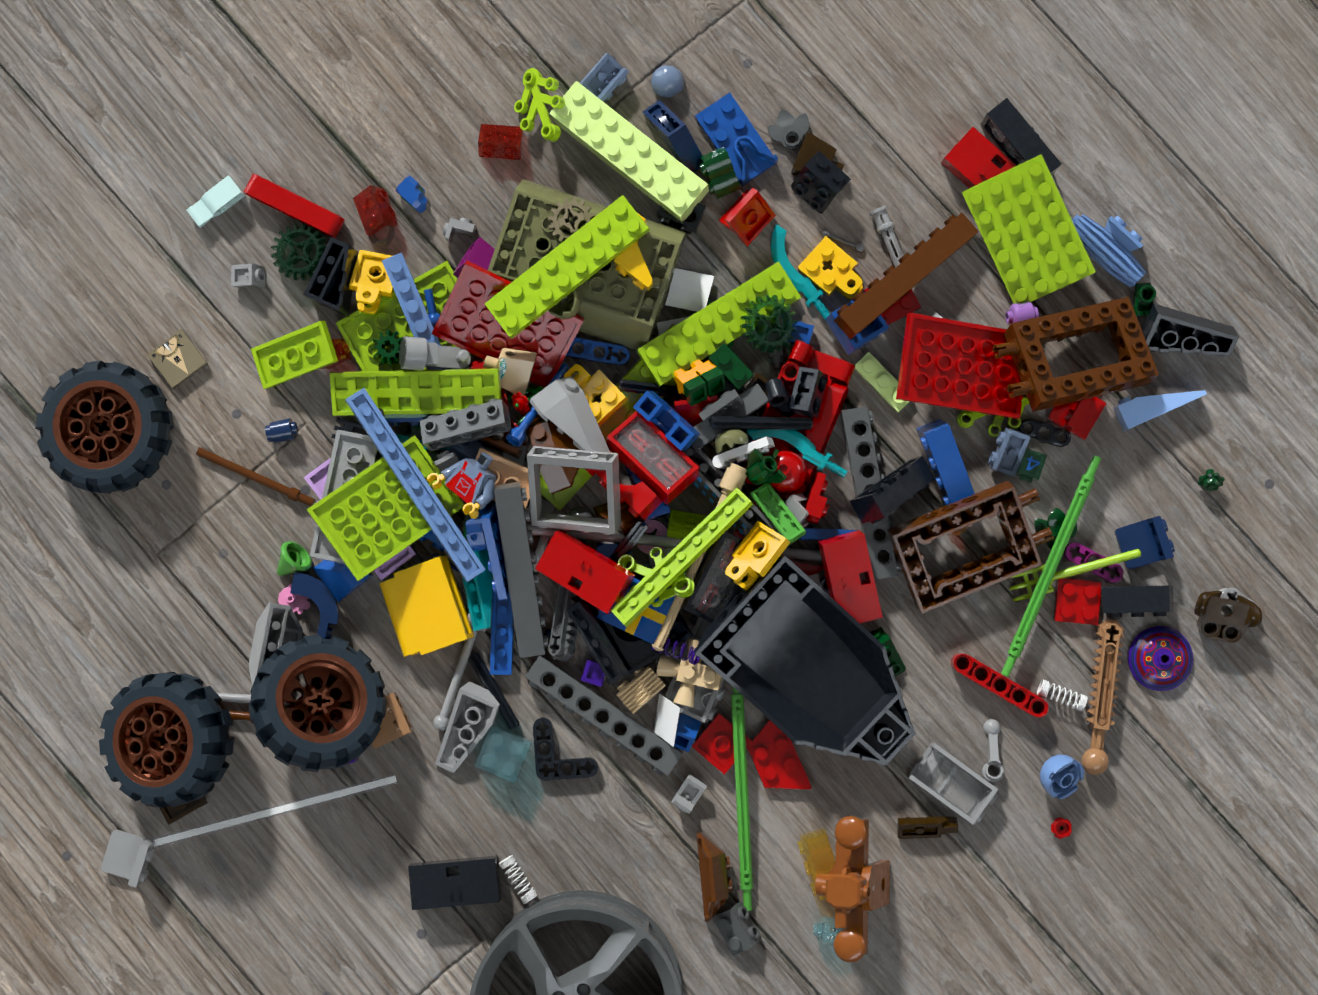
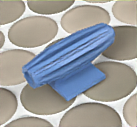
M1077 214L1072 219L1087 253L1109 274L1130 288L1144 276L1146 271L1130 252L1143 246L1140 242L1143 238L1134 230L1131 232L1126 230L1124 227L1127 224L1118 215L1115 218L1110 216L1105 228L1084 214L1081 217Z

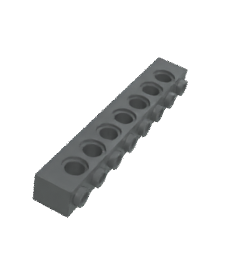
M867 406L842 410L840 412L855 497L884 478V475L879 473L878 468L881 465L880 454L875 452L874 445L877 444L876 432H872L870 425L873 423L872 411H868ZM862 425L865 428L864 435H856L854 426ZM863 445L868 448V456L862 457L858 454L859 446ZM867 466L872 469V477L866 478L862 475L863 467ZM891 516L883 518L874 524L871 521L866 523L860 521L862 533L865 534L874 580L898 576L901 566L898 559H895L894 547L887 531L893 527ZM875 530L883 531V541L878 542L874 539L873 533ZM879 551H885L888 554L887 562L881 563L878 560L877 554Z
M542 655L537 658L525 677L529 679L527 683L536 690L539 687L546 691L545 696L554 702L557 699L561 701L566 711L571 714L576 712L582 716L580 719L582 722L590 727L594 724L600 728L598 732L607 739L610 736L617 740L616 745L624 751H627L629 748L635 753L634 757L643 764L646 761L652 764L653 767L651 769L662 776L664 773L669 775L683 753L677 748L669 745L661 737ZM546 674L554 675L555 684L553 686H547L544 683ZM564 686H569L573 689V696L571 698L562 696L561 691ZM583 698L591 702V708L587 711L579 707V702ZM599 711H606L608 713L609 720L607 722L601 723L598 721L597 713ZM616 724H625L627 732L624 735H618L614 729ZM637 735L642 736L645 744L642 747H635L632 743L633 737ZM653 748L662 750L663 755L660 759L655 760L650 756V751Z

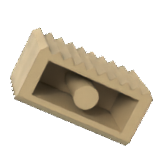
M650 666L639 669L634 673L635 678L630 683L626 680L617 688L619 692L616 695L633 714L666 686Z

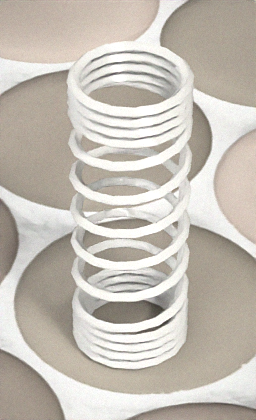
M1044 679L1040 682L1037 695L1045 696L1046 698L1050 688L1054 685L1050 700L1053 699L1054 693L1059 687L1056 702H1058L1061 692L1065 689L1061 704L1064 703L1066 695L1070 691L1067 707L1076 693V699L1072 708L1081 712L1084 710L1088 700L1086 695H1078L1077 692L1072 694V691H1067L1065 687L1061 690L1060 685L1055 688V683L1050 685L1049 681Z
M511 855L501 861L499 865L501 869L513 865L505 874L518 869L508 879L521 874L511 884L523 880L514 888L515 890L526 885L517 895L531 889L520 898L522 903L526 904L538 894L533 890V887L527 888L530 882L522 884L526 881L527 877L519 879L524 872L517 873L521 867L514 868L517 862H515L514 856Z

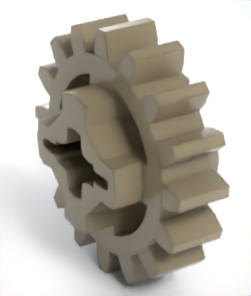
M573 197L572 202L564 198V204L556 202L558 208H551L554 216H548V220L553 222L549 225V229H555L552 235L554 238L560 236V243L579 230L581 225L588 223L595 217L594 213H589L591 211L590 205L584 207V200L577 203L576 197ZM572 208H577L583 213H577ZM565 210L563 217L558 219L560 213ZM569 213H571L573 219L576 220L574 225L575 230H573L570 223H568L570 218ZM561 230H567L571 232V235H567Z

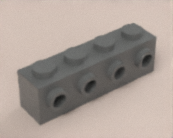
M492 399L488 403L480 405L473 404L461 410H450L446 414L439 416L431 415L427 419L420 421L422 443L430 452L512 430L509 407L502 399Z

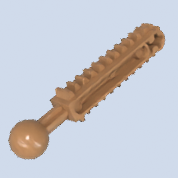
M1106 619L1097 626L1098 632H1096V635L1100 639L1095 641L1099 647L1094 649V652L1098 656L1093 658V661L1097 662V664L1092 667L1096 673L1091 675V678L1095 681L1090 684L1094 690L1089 692L1093 699L1088 701V704L1092 705V707L1086 710L1091 716L1085 718V721L1090 723L1089 728H1092L1090 749L1086 750L1081 759L1084 770L1091 775L1104 773L1109 765V758L1106 752L1103 751L1105 730H1109V726L1115 724L1114 721L1110 720V717L1115 716V713L1111 711L1112 708L1116 707L1112 700L1117 698L1113 691L1118 690V687L1114 685L1115 682L1119 681L1115 674L1120 672L1116 665L1121 664V661L1117 660V657L1122 655L1118 648L1123 647L1119 640L1124 638V627L1118 623V620ZM1111 628L1114 631V635L1106 633V630Z

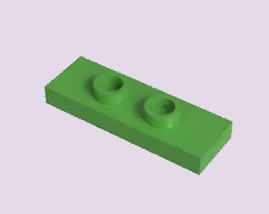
M765 483L750 493L751 498L776 531L787 538L790 544L806 534L805 529L770 483Z

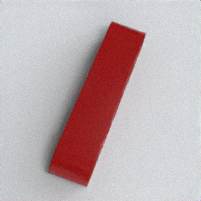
M254 173L243 191L249 197L335 239L345 221L341 216Z
M959 653L952 657L951 667L957 673L1031 716L1043 717L1047 714L1048 704L1041 697L967 654ZM960 657H964L967 661L964 669L957 667L956 662ZM979 668L985 670L986 675L982 680H978L975 676ZM998 679L1004 682V688L1001 691H997L994 687V683ZM1017 690H1020L1023 694L1020 702H1016L1013 699V694ZM1036 701H1039L1042 705V709L1038 713H1034L1032 710V705Z

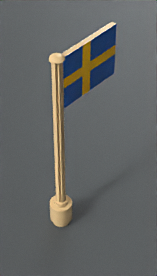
M731 463L730 468L727 467L719 484V487L722 488V495L717 506L736 488L741 491L747 478V470L733 463ZM706 551L689 566L685 574L686 577L694 580ZM634 578L625 595L628 592H630L631 587L637 585L640 582V580ZM684 585L681 590H685L688 585ZM676 595L664 600L663 604L659 607H654L650 604L628 627L613 613L606 614L599 610L596 618L652 643V647L656 651H663V646L685 598H680ZM657 597L653 602H657L659 600V597Z

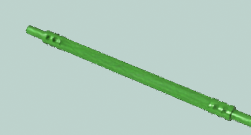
M1093 455L1086 474L1082 475L1066 517L1016 635L1013 638V642L1010 645V649L1007 652L1009 656L1001 672L1006 677L1010 676L1016 659L1021 656L1031 628L1089 495V491L1092 488V484L1095 481L1094 475L1101 461V458Z
M732 686L731 711L740 889L743 890V906L748 911H751L753 869L744 696Z

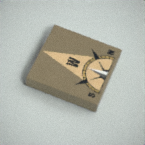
M182 329L147 354L173 389L208 364Z

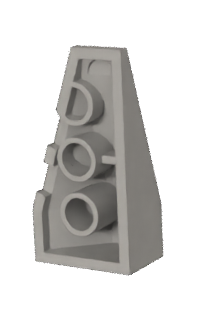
M572 376L555 380L530 399L529 402L546 422L548 420L553 422L558 427L557 431L563 434L565 432L574 440L573 444L577 448L586 451L610 453L587 398Z
M470 681L459 689L435 765L455 773L494 724L500 704L488 689Z

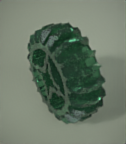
M295 223L293 226L294 230L286 226L287 233L279 231V234L282 236L281 239L274 238L278 245H272L271 249L277 252L271 254V257L277 259L273 264L279 267L278 271L281 274L285 272L286 278H290L293 275V279L298 281L299 276H301V279L306 281L307 274L312 277L313 271H315L326 248L324 244L327 240L320 238L322 233L320 231L315 232L313 226L308 229L307 225L303 223L300 229L299 225ZM300 236L309 237L308 240H304L300 243L294 242L292 240ZM288 244L291 251L287 256L288 259L285 261L284 251ZM315 244L316 255L312 260L310 258V251L313 248L312 245ZM294 246L301 249L307 258L305 259L302 255L300 256ZM301 261L308 264L303 268L291 267L293 264L296 265Z
M764 295L763 299L756 297V302H749L750 308L743 309L747 316L740 317L741 320L745 321V324H741L740 328H746V332H743L742 336H749L746 343H753L752 348L754 350L760 347V352L765 353L766 350L769 353H774V350L781 351L782 346L787 347L789 345L787 340L794 339L790 333L797 332V329L792 327L793 324L798 322L797 320H792V316L796 312H789L788 310L792 305L787 304L784 306L785 299L778 300L776 295H773L771 298L769 295ZM765 306L773 308L772 312H769L767 316L758 313ZM780 315L782 317L783 326H781L779 323ZM754 322H756L759 326L758 332H756ZM771 332L779 334V337L772 342L764 340Z

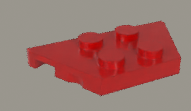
M769 720L747 747L764 787L812 789L792 741Z

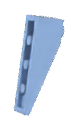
M1205 390L1142 396L1132 400L1128 396L1117 401L1119 405L1113 409L1123 431H1126L1200 398L1207 393Z

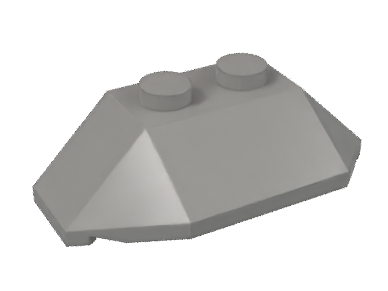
M269 602L257 620L249 659L252 685L258 671L266 659H269L275 653L276 649L289 641L296 642L301 640L303 629L291 606Z

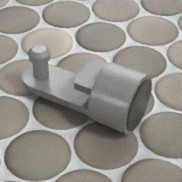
M404 336L400 344L399 362L401 369L422 371L425 367L464 369L471 361L470 353L467 350L459 347L438 346L437 343L427 342L426 338Z

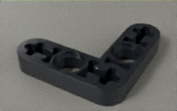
M546 717L538 718L534 722L536 774L541 780L589 778L596 775L599 765L594 758L584 757L555 760L552 722ZM541 721H544L545 725H549V729L545 730V736L550 735V740H537V736L542 737L541 730L537 729ZM543 742L548 743L551 748L547 755H542L538 750L539 745ZM580 761L579 766H585L587 761H590L591 765H595V769H592L591 773H587L585 769L580 770L581 774L577 775L576 762ZM554 763H558L557 770L559 776H555L556 772H549L548 776L540 773V769L544 767V764H547L548 768H555ZM564 763L573 765L574 770L572 774H563L561 767Z

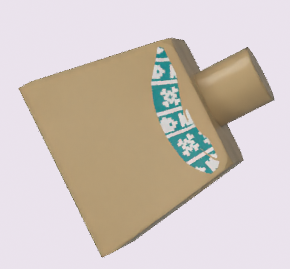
M503 348L499 359L487 355L483 368H500L501 387L514 394L521 392L522 395H525L537 353Z

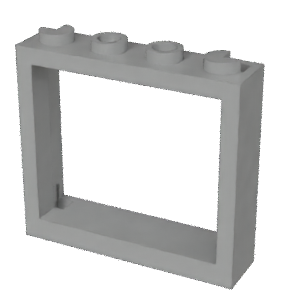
M533 446L527 454L531 525L542 529L557 528L562 531L578 530L583 533L616 534L621 526L618 453ZM539 464L606 470L608 519L542 513Z

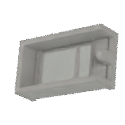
M934 742L930 743L907 776L973 825L975 822L979 823L985 815L983 810L988 804L992 805L998 797V794H996L998 789Z

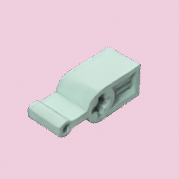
M228 175L208 190L197 203L190 206L186 211L201 228L213 217L224 213L245 197V195Z

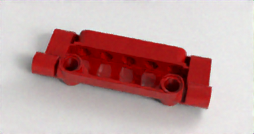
M795 340L788 360L781 368L778 379L783 380L786 390L792 396L799 367L818 369L828 377L818 418L810 417L813 420L812 429L796 430L815 445L817 452L824 454L846 400L849 389L848 384L856 366L842 359L819 352L807 343ZM790 370H797V374L795 377H787V374ZM769 402L762 417H786L781 416L776 408L770 406ZM795 413V414H794L793 416H791V417H807V416H801V415H797V414ZM769 437L773 439L775 447L770 448V452L763 456H768L777 449L779 452L792 451L802 458L803 454L790 443L779 438ZM803 459L807 467V478L804 485L797 492L791 494L776 493L781 499L786 501L791 495L804 494L807 485L812 482L818 466ZM746 478L744 482L755 488H759L763 485H755L752 482H750L748 478Z

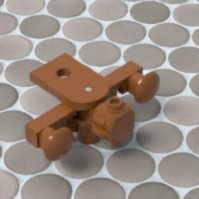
M846 816L840 819L835 827V838L837 840L836 862L828 874H817L815 891L818 896H826V902L835 908V928L844 929L834 939L833 945L836 955L844 962L853 963L868 953V911H873L890 904V860H879L868 864L869 819Z

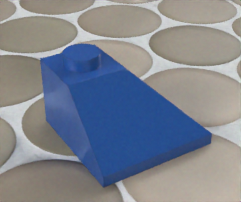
M323 560L313 568L338 602L342 601L373 577L369 573L357 582L345 564Z

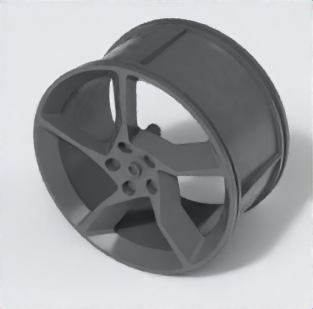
M572 890L552 894L531 903L505 924L479 965L470 995H490V986L495 972L509 951H514L533 978L537 995H614L602 981L612 974L636 945L642 948L655 966L665 995H683V982L674 949L667 936L650 916L637 906L617 896L592 890ZM568 920L592 921L607 925L613 929V933L592 960L560 977L554 975L548 959L534 936V932L541 927Z

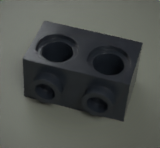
M698 203L691 212L696 216L694 222L679 221L672 214H667L661 205L657 211V218L664 225L671 226L674 224L679 226V230L687 234H691V232L696 233L706 206Z
M799 367L789 409L797 415L818 418L828 377L818 369Z

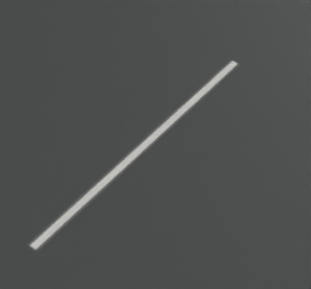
M396 773L150 838V840L155 841L153 849L392 786L398 784Z

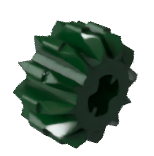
M388 329L386 330V336L382 332L378 333L381 338L380 340L373 338L372 341L377 344V346L371 347L372 351L377 352L373 357L374 359L380 358L379 363L381 365H384L387 361L388 366L392 367L393 360L400 364L398 357L403 337L399 338L400 333L398 331H395L392 335ZM387 344H391L394 347V350L391 349L392 352L390 353L385 349V347H388Z

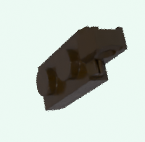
M957 817L898 818L897 837L899 839L941 838V835L945 833H958Z

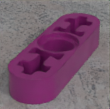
M1079 543L1068 544L1064 551L1065 558L1075 565H1081L1080 561L1082 559L1083 564L1088 563L1089 558L1092 556L1097 557L1098 560L1106 558ZM1077 547V552L1079 554L1085 555V552H1087L1088 554L1084 557V559L1079 556H1074L1072 558V553L1069 552V550L1075 549ZM1119 564L1106 566L1108 569L1115 567V572L1118 574L1117 577L1110 578V573L1105 570L1102 571V574L1099 573L1102 568L1088 571L1110 583L1120 581L1124 574L1123 568Z

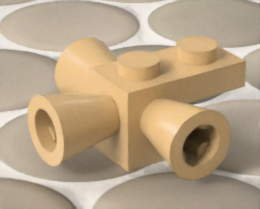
M688 639V655L690 648L693 646L695 649L699 641ZM662 655L657 666V676L677 677L676 681L682 682L673 703L693 708L695 686L720 691L722 677L710 666L700 664L701 658L697 664L693 665L689 662V659L686 661L681 659L679 663Z

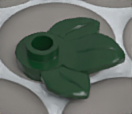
M1055 508L1047 520L1035 519V532L1049 527L1054 537L1057 536L1066 517L1059 508ZM1077 522L1070 538L1074 537L1077 532ZM1053 540L1046 542L1051 550L1054 545Z

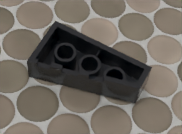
M1153 304L1142 328L1149 350L1159 351L1160 353L1174 351L1181 352L1182 354L1193 352L1202 353V355L1231 356L1239 339L1233 326L1158 304Z
M923 456L910 459L850 500V503L862 523L871 521L874 524L886 518L904 502L912 499L914 494L929 487L928 483L934 479V476Z

